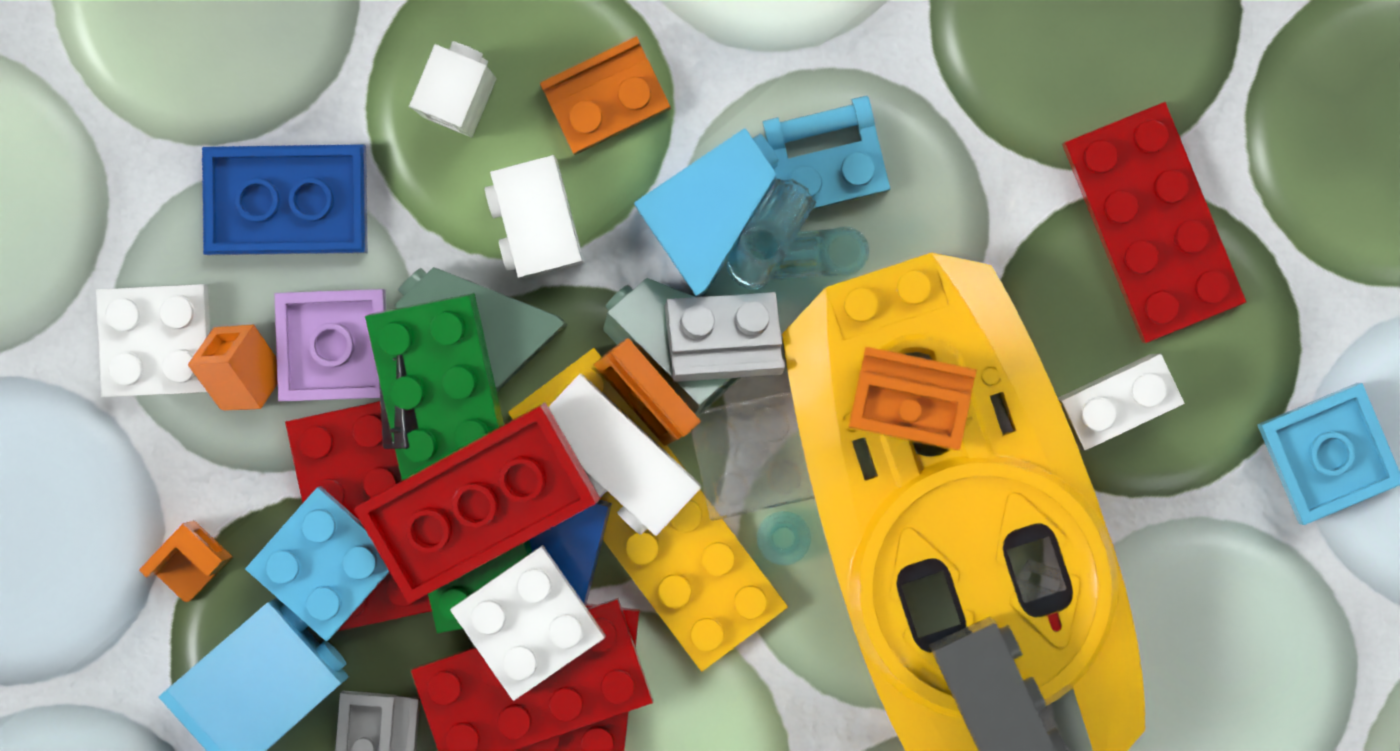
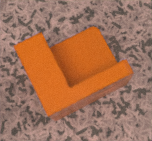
M254 324L214 327L188 363V366L216 405L224 411L261 409L278 384L277 357Z
M193 520L182 523L139 571L146 578L156 575L184 602H189L198 595L233 556Z

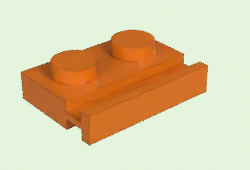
M637 36L540 82L542 90L574 155L671 109Z
M629 338L609 350L593 364L664 446L678 440L682 436H686L701 422Z
M865 347L849 428L960 451L977 369Z

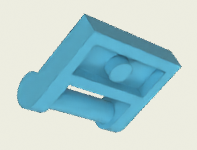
M868 95L851 99L852 105L782 122L779 121L778 117L762 121L766 140L779 159L777 162L778 166L774 168V171L776 172V182L785 216L890 190ZM857 126L860 137L858 142L788 159L785 143Z

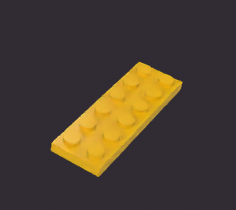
M596 348L584 354L508 411L511 418L515 419L544 402L549 407L579 374H583L685 469L668 445L664 446L593 365L602 357ZM701 489L657 536L648 528L642 535L631 528L617 514L623 505L608 491L600 498V500L612 503L603 541L701 672L788 608L786 602Z

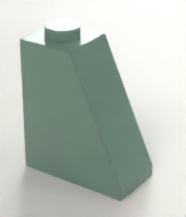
M435 267L428 273L422 268L415 271L399 287L398 291L403 297L395 304L397 308L475 293L497 392L567 326V323L557 315Z
M649 278L643 280L634 289L629 285L624 286L606 305L608 312L603 331L617 345L629 338L693 413L699 417L741 378L673 382L672 360L669 353L664 306L667 299L692 298L694 296Z

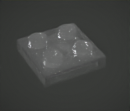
M791 390L709 408L698 417L701 422L691 430L711 521L815 498L807 470Z

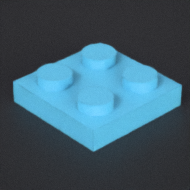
M1355 383L1257 424L1300 525H1306L1400 485V471L1363 383Z
M321 486L313 491L245 568L326 642L333 637L389 573L387 566L361 521Z

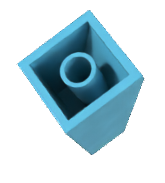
M746 128L742 129L634 202L638 212L696 297H702L708 292L775 182L776 172L774 168L778 166L777 162L779 159L761 133L752 138Z
M275 598L266 603L159 696V699L206 751H268L349 676L342 669L346 665V661L337 649L326 641L320 644L306 629L308 625L278 598Z

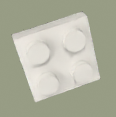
M208 285L96 289L101 397L207 392L188 366V363L210 333Z
M543 545L450 609L513 701L605 638L604 632Z

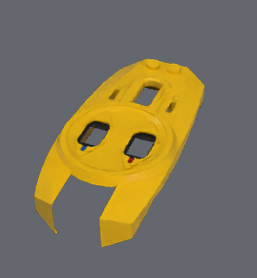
M931 252L825 287L781 334L807 470L834 570L864 661L890 722L905 751H978L929 645L988 617H991L997 623L999 629L1006 625L1010 627L1023 655L1014 660L1023 680L1031 676L1034 678L1046 706L1057 701L1070 690H1074L1093 751H1128L1145 732V697L1139 646L1123 576L1095 491L1057 395L1034 344L994 268L990 264ZM865 347L899 354L919 352L929 355L930 360L977 369L960 451L949 449L940 455L923 456L916 454L912 441L849 428ZM997 393L1001 394L1013 431L1004 434L1001 432L990 399L991 395ZM863 437L876 472V476L864 479L852 441ZM1049 536L1066 590L1024 603L1007 550ZM943 571L960 624L918 638L901 585Z

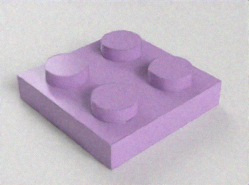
M386 290L274 293L278 401L380 398L379 377L365 316L386 310Z

